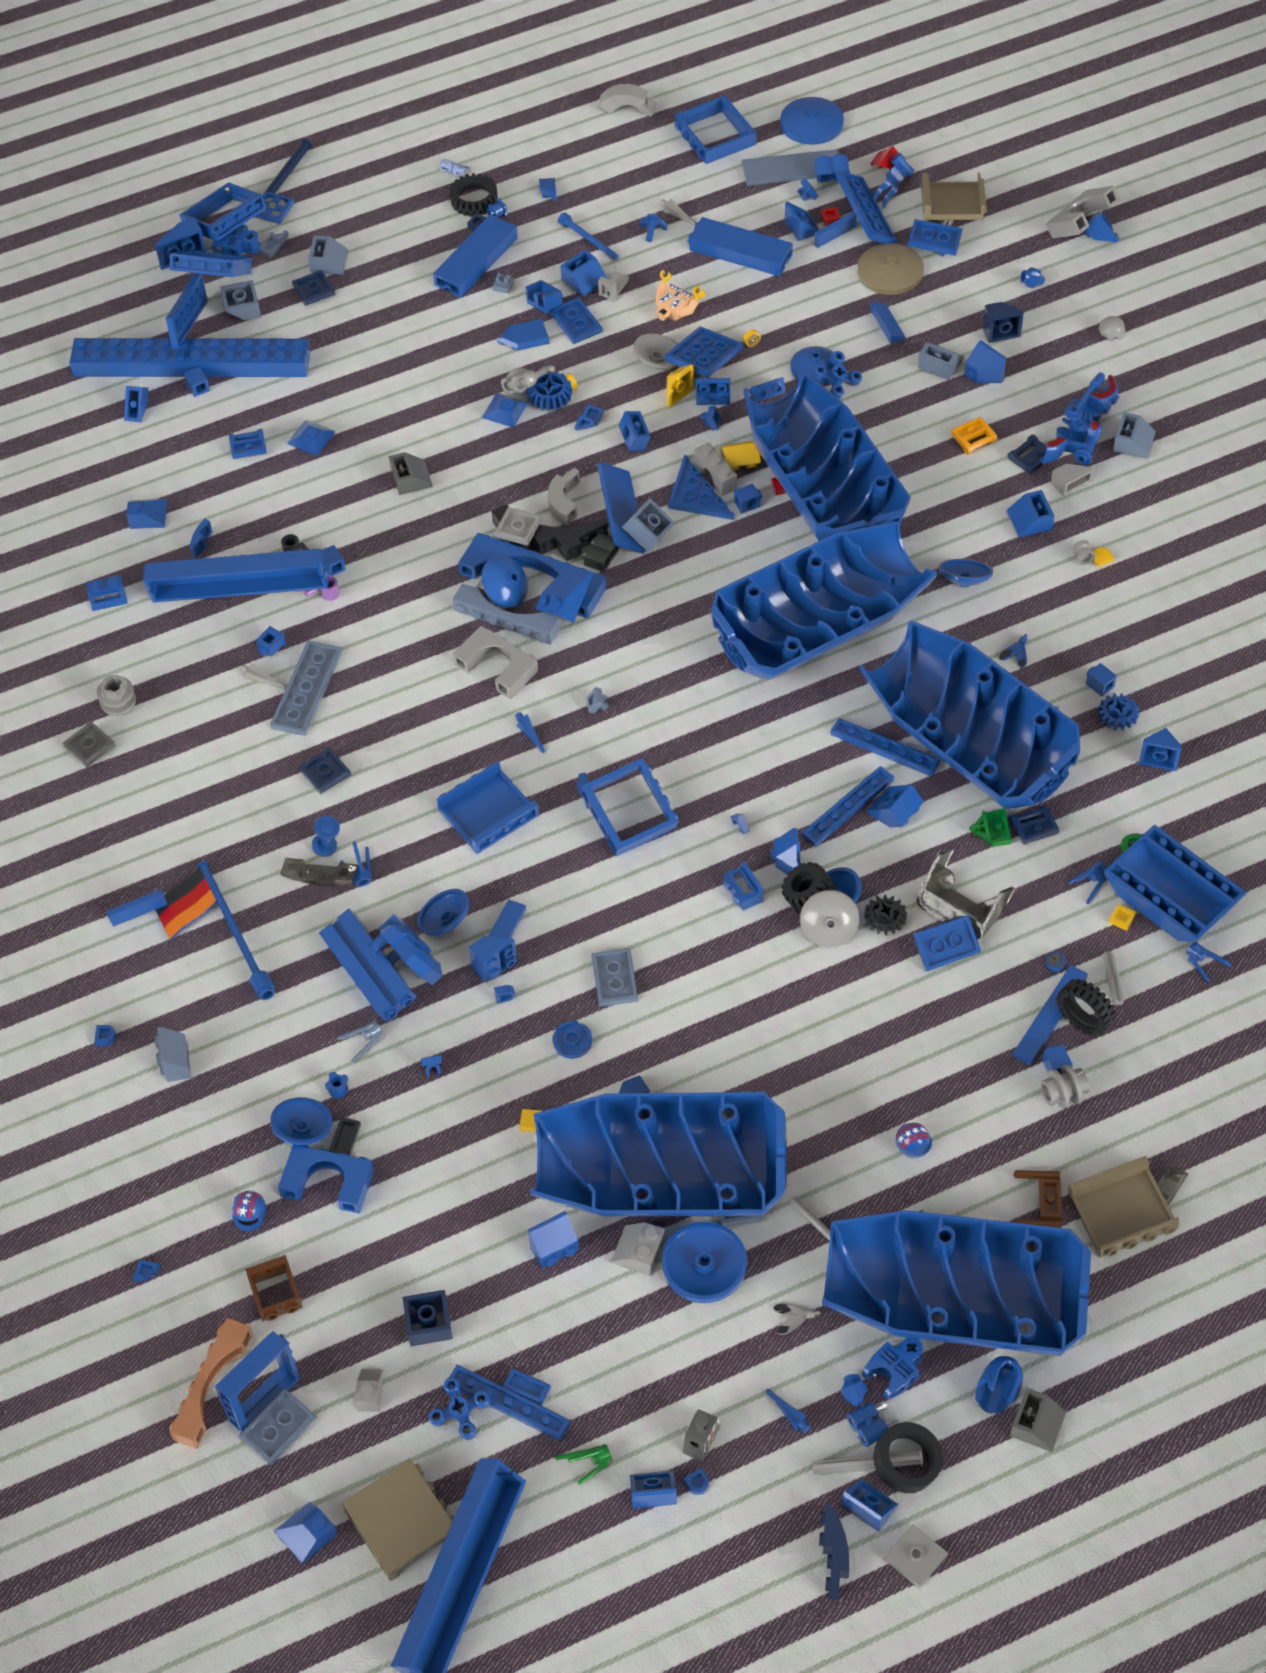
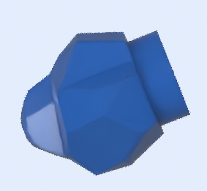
M1030 267L1028 270L1022 271L1020 281L1029 288H1035L1044 284L1045 277L1041 275L1040 270Z
M849 1374L843 1378L844 1384L841 1388V1393L848 1403L850 1402L853 1406H860L864 1402L868 1388L865 1382L861 1380L860 1375Z

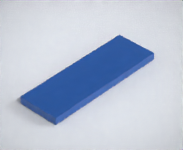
M837 171L835 176L868 239L882 243H897L895 235L876 200L873 198L864 178L851 173Z
M195 273L166 317L172 349L179 348L208 302L202 274Z
M600 462L597 467L613 543L616 546L644 554L646 550L622 528L638 511L630 472Z

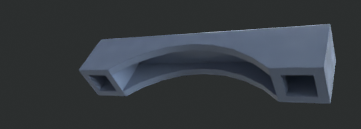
M463 583L453 597L455 611L489 622L492 625L503 627L508 631L517 632L525 637H531L542 643L551 645L560 630L559 617L545 612L516 614L501 610L489 603L482 596L479 589Z

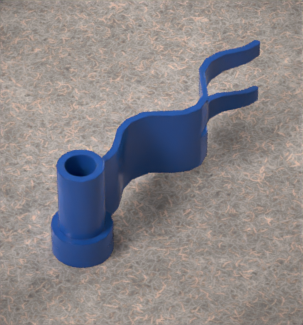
M898 153L891 162L894 166L887 173L886 181L875 191L873 196L876 200L884 190L892 185L883 198L882 207L884 209L889 199L899 190L898 185L906 176H911L915 171L901 153Z

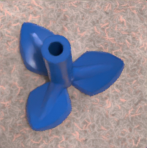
M647 214L648 217L642 218L639 226L649 225L646 241L652 242L655 226L658 225L667 231V224L663 219L658 218V215Z

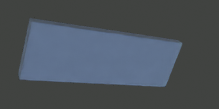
M837 149L743 159L742 166L746 185L803 180L804 178L814 179L816 178L815 159L819 156L832 157L838 154Z
M307 641L270 723L271 729L306 736L343 652L342 647Z

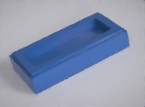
M514 1368L511 1369L502 1386L541 1406L551 1389L550 1384Z

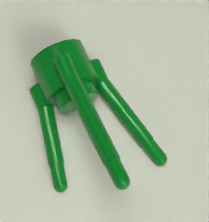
M603 1444L590 1449L558 1455L555 1459L569 1458L568 1462L570 1463L590 1457L594 1465L598 1464L599 1466L578 1481V1484L581 1485L600 1470L607 1468V1462L611 1461L612 1457L607 1445Z

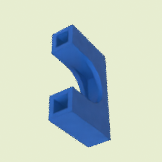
M293 1145L278 1185L280 1197L300 1201L306 1183L312 1174L322 1169H333L344 1176V1182L337 1200L339 1209L360 1214L374 1172L372 1161L365 1157H352L346 1153H333L323 1148L314 1149L308 1145Z

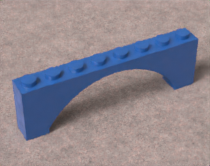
M481 533L476 534L458 562L460 574L475 580L478 576L482 575L485 563L497 555L509 556L517 561L521 567L541 571L554 579L567 566L586 570L585 568L556 560L553 557H548ZM599 573L593 574L578 611V616L587 619L590 617L607 589L606 576Z

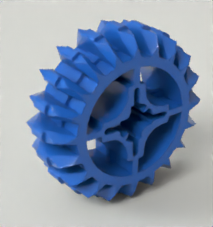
M558 371L546 373L537 379L534 386L526 389L527 398L530 400L531 405H534L535 408L540 407L541 411L547 409L549 412L550 409H562V406L567 405L568 401L571 400L573 393L571 381H567V377H564L563 373L559 374Z

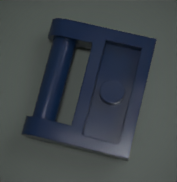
M1032 434L1027 438L1026 442L1017 449L1011 450L1007 456L1010 461L1031 475L1044 464L1040 460L1045 455L1046 445L1040 442L1037 436ZM1030 446L1034 447L1022 458L1019 457V455L1022 454L1025 450H1027Z
M1046 805L1018 816L1015 814L1009 817L1010 823L1015 828L1023 845L1059 834V827ZM1042 816V818L1035 819V820H1032V821H1029V822H1026V823L1021 824V822L1028 821V820H1031V819H1034V818H1037V817Z

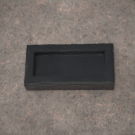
M341 1117L329 1151L337 1154L346 1153L351 1155L361 1122Z

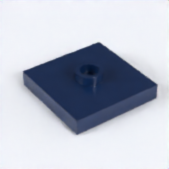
M322 270L292 281V286L305 306L335 295V290Z
M331 748L326 749L299 766L300 772L320 794L351 776V771Z

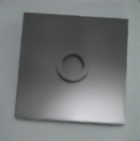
M92 721L62 743L64 748L86 767L116 746L115 742Z

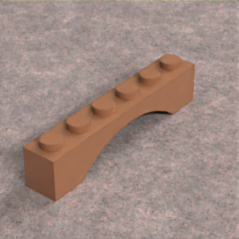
M226 1318L224 1324L219 1326L217 1338L214 1343L210 1344L208 1356L205 1362L203 1361L200 1364L198 1376L195 1381L191 1382L189 1394L186 1400L181 1402L177 1418L173 1419L170 1424L169 1431L174 1441L195 1449L198 1448L206 1431L204 1403L209 1386L225 1365L234 1358L244 1354L253 1336L249 1325Z

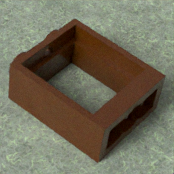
M286 1255L245 1269L262 1322L274 1320L280 1315L294 1313L298 1309L303 1308ZM286 1273L294 1298L263 1308L256 1283Z

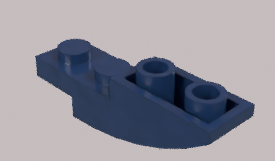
M826 1503V1511H821L820 1524L825 1525L824 1532H820L819 1546H823V1554L827 1555V1569H831V1577H826L825 1591H830L829 1599L838 1600L840 1578L849 1579V1550L842 1523L831 1503Z

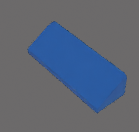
M871 302L870 310L890 344L906 339L885 303Z

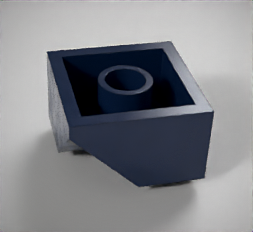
M1003 302L985 305L983 331L988 343L1021 337L1023 310Z
M445 1290L402 1297L410 1347L453 1339Z

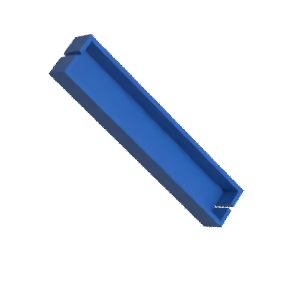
M321 549L295 550L145 563L143 581L147 590H149L152 602L156 603L327 589L329 569Z
M479 1459L391 1663V1667L400 1673H446L526 1483L525 1479L516 1472L510 1471V1468L499 1459Z

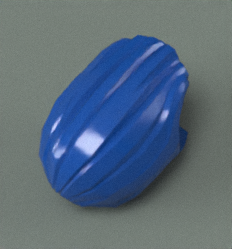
M999 1356L993 1359L984 1369L977 1384L975 1400L978 1406L985 1412L990 1414L1001 1413L1017 1399L1023 1381V1371L1017 1360L1009 1356Z

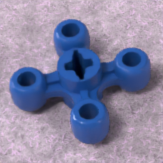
M835 351L831 355L830 363L833 365L832 369H826L823 365H817L812 370V377L815 380L827 378L829 384L832 385L830 393L838 399L844 394V388L841 386L842 382L847 381L850 385L857 386L862 381V374L859 371L855 370L847 373L846 368L842 366L845 356L841 351Z
M449 1377L443 1384L445 1392L451 1398L449 1406L445 1409L435 1408L431 1410L428 1416L429 1421L433 1426L441 1427L448 1419H456L460 1424V1436L465 1440H472L477 1434V1428L470 1421L471 1411L476 1408L486 1409L489 1407L492 1401L491 1396L488 1392L480 1390L475 1393L474 1397L466 1399L461 1396L460 1381L454 1377ZM452 1384H455L453 1389H449ZM482 1397H485L483 1402H479ZM458 1403H460V1404L463 1406V1407H462V1412H461L462 1414H460V1413L457 1411V1410L459 1409V1408H458V1406H459ZM440 1415V1419L435 1420V1417ZM471 1428V1431L465 1434V1430Z

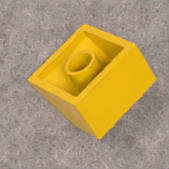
M754 441L719 446L722 458L732 470H739V466L746 465V468L757 467L756 463H761L760 453Z

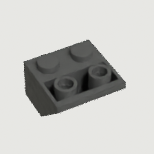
M406 452L388 456L390 470L399 495L433 487L423 459Z
M1026 1388L1012 1425L1010 1437L1053 1452L1066 1411L1048 1395Z

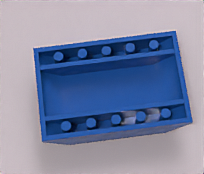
M1155 824L1104 870V874L1117 896L1177 941L1197 942L1247 894L1246 891Z

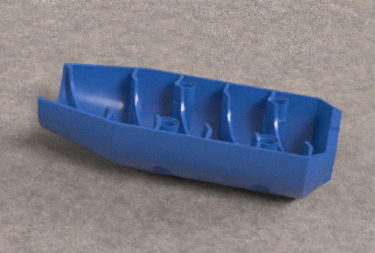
M806 372L801 374L799 382L791 392L775 402L767 404L755 403L749 397V389H744L745 403L756 448L818 541L839 532L896 521L900 524L911 497L851 410Z
M898 521L839 532L718 589L711 609L713 627L719 631L720 636L718 640L730 661L741 671L769 681L890 622L936 578L938 573L936 570L932 571L927 568L921 573L913 565L904 549Z
M911 620L908 622L907 632L901 645L886 663L872 671H867L863 664L859 667L861 673L898 726L1005 809L1029 806L1046 800L1062 785L1069 775L1068 769L1077 762L1080 754L1079 725L971 643Z
M765 1092L605 1093L534 1114L537 1134V1174L535 1187L530 1188V1194L538 1198L603 1217L765 1216L786 1194L787 1139L785 1111Z
M904 1210L831 1221L822 1305L892 1336L1062 1356L1086 1336L1091 1251L1071 1229Z

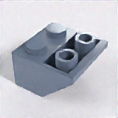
M314 235L308 258L311 273L322 270L324 274L343 275L348 249L330 236Z
M927 342L919 353L918 368L949 380L964 359V355Z
M1123 412L1115 436L1113 451L1148 458L1156 431L1142 416Z
M158 1027V1035L154 1036L156 1048H158L156 1060L160 1066L161 1075H165L167 1082L191 1078L188 1043L185 1034Z

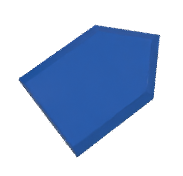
M542 319L510 325L497 340V343L506 344L517 351L550 344Z

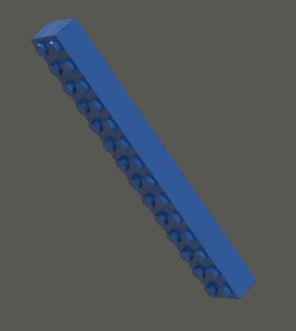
M74 338L69 363L73 377H185L184 372L199 366L206 377H307L310 348L308 338H185L178 349H172L170 338Z

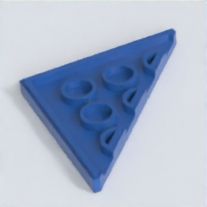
M684 455L668 503V509L734 520L735 514L729 510L724 500L716 494L711 484L703 478L698 468L690 462L689 457Z

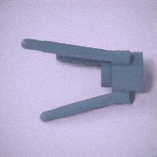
M375 1020L361 1028L338 1036V1040H344L362 1033L366 1040H371L351 1060L352 1063H355L373 1044L380 1041L378 1036L382 1035V1031Z

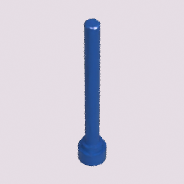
M563 212L558 217V223L561 226L570 227L612 259L617 260L619 258L617 253L575 224L569 214Z

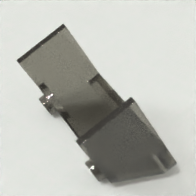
M948 849L937 854L916 898L917 904L920 908L944 923L969 915L976 938H982L1004 912L1015 888L1011 886L1000 891L996 899L988 900L984 907H981L952 889L955 876L951 870L946 868V865L953 850Z

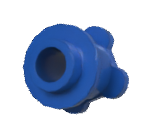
M500 198L497 199V203L488 205V215L491 214L495 217L501 215L504 217L508 216L507 206Z
M336 1072L329 1074V1080L325 1083V1088L329 1091L331 1097L342 1098L348 1093L349 1088L346 1083L348 1082V1076L345 1074L339 1075Z

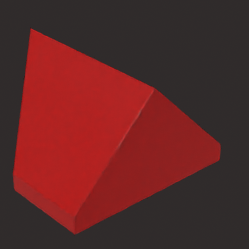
M894 146L877 153L870 165L874 166V164H877L879 168L885 167L890 171L894 166L891 161L898 154V151Z

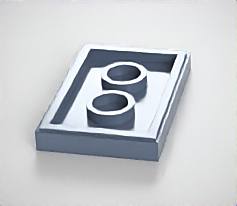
M630 948L591 953L599 1007L638 1002Z
M284 1388L242 1431L239 1438L271 1466L316 1419V1415Z

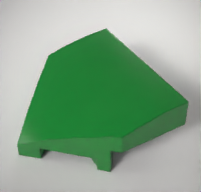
M1005 808L990 812L983 810L981 817L969 828L971 832L991 846L1012 844Z

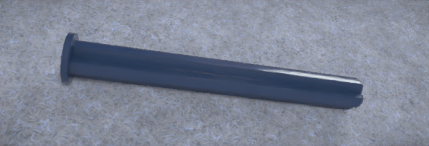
M306 138L301 140L299 147L265 191L274 194L278 191L305 153L313 147L310 140Z

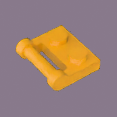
M981 416L951 430V435L962 446L967 455L985 444L994 443L998 440L996 433ZM984 434L987 435L986 437L976 442H973L971 444L969 443V441H972Z

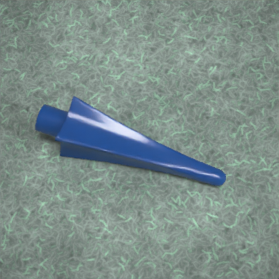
M518 712L515 715L518 721L517 727L528 736L541 753H545V749L536 735L528 714L523 716L521 712Z
M770 1389L766 1390V1393L780 1408L796 1432L799 1429L804 1433L810 1430L811 1426L806 1421L807 1415L782 1400Z

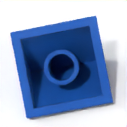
M788 201L785 203V222L797 240L801 241L815 236V232L820 229L808 211Z
M1164 728L1144 738L1139 764L1177 771L1182 746L1170 731Z
M673 1470L630 1475L633 1509L677 1504Z
M860 1479L847 1489L842 1498V1507L878 1532L898 1506V1503L863 1479Z

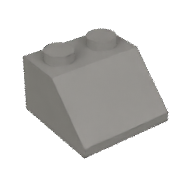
M645 1222L625 1225L611 1263L651 1276L665 1241V1229Z

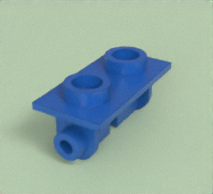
M776 378L752 386L749 389V393L751 396L753 395L754 402L756 403L786 393L784 378Z

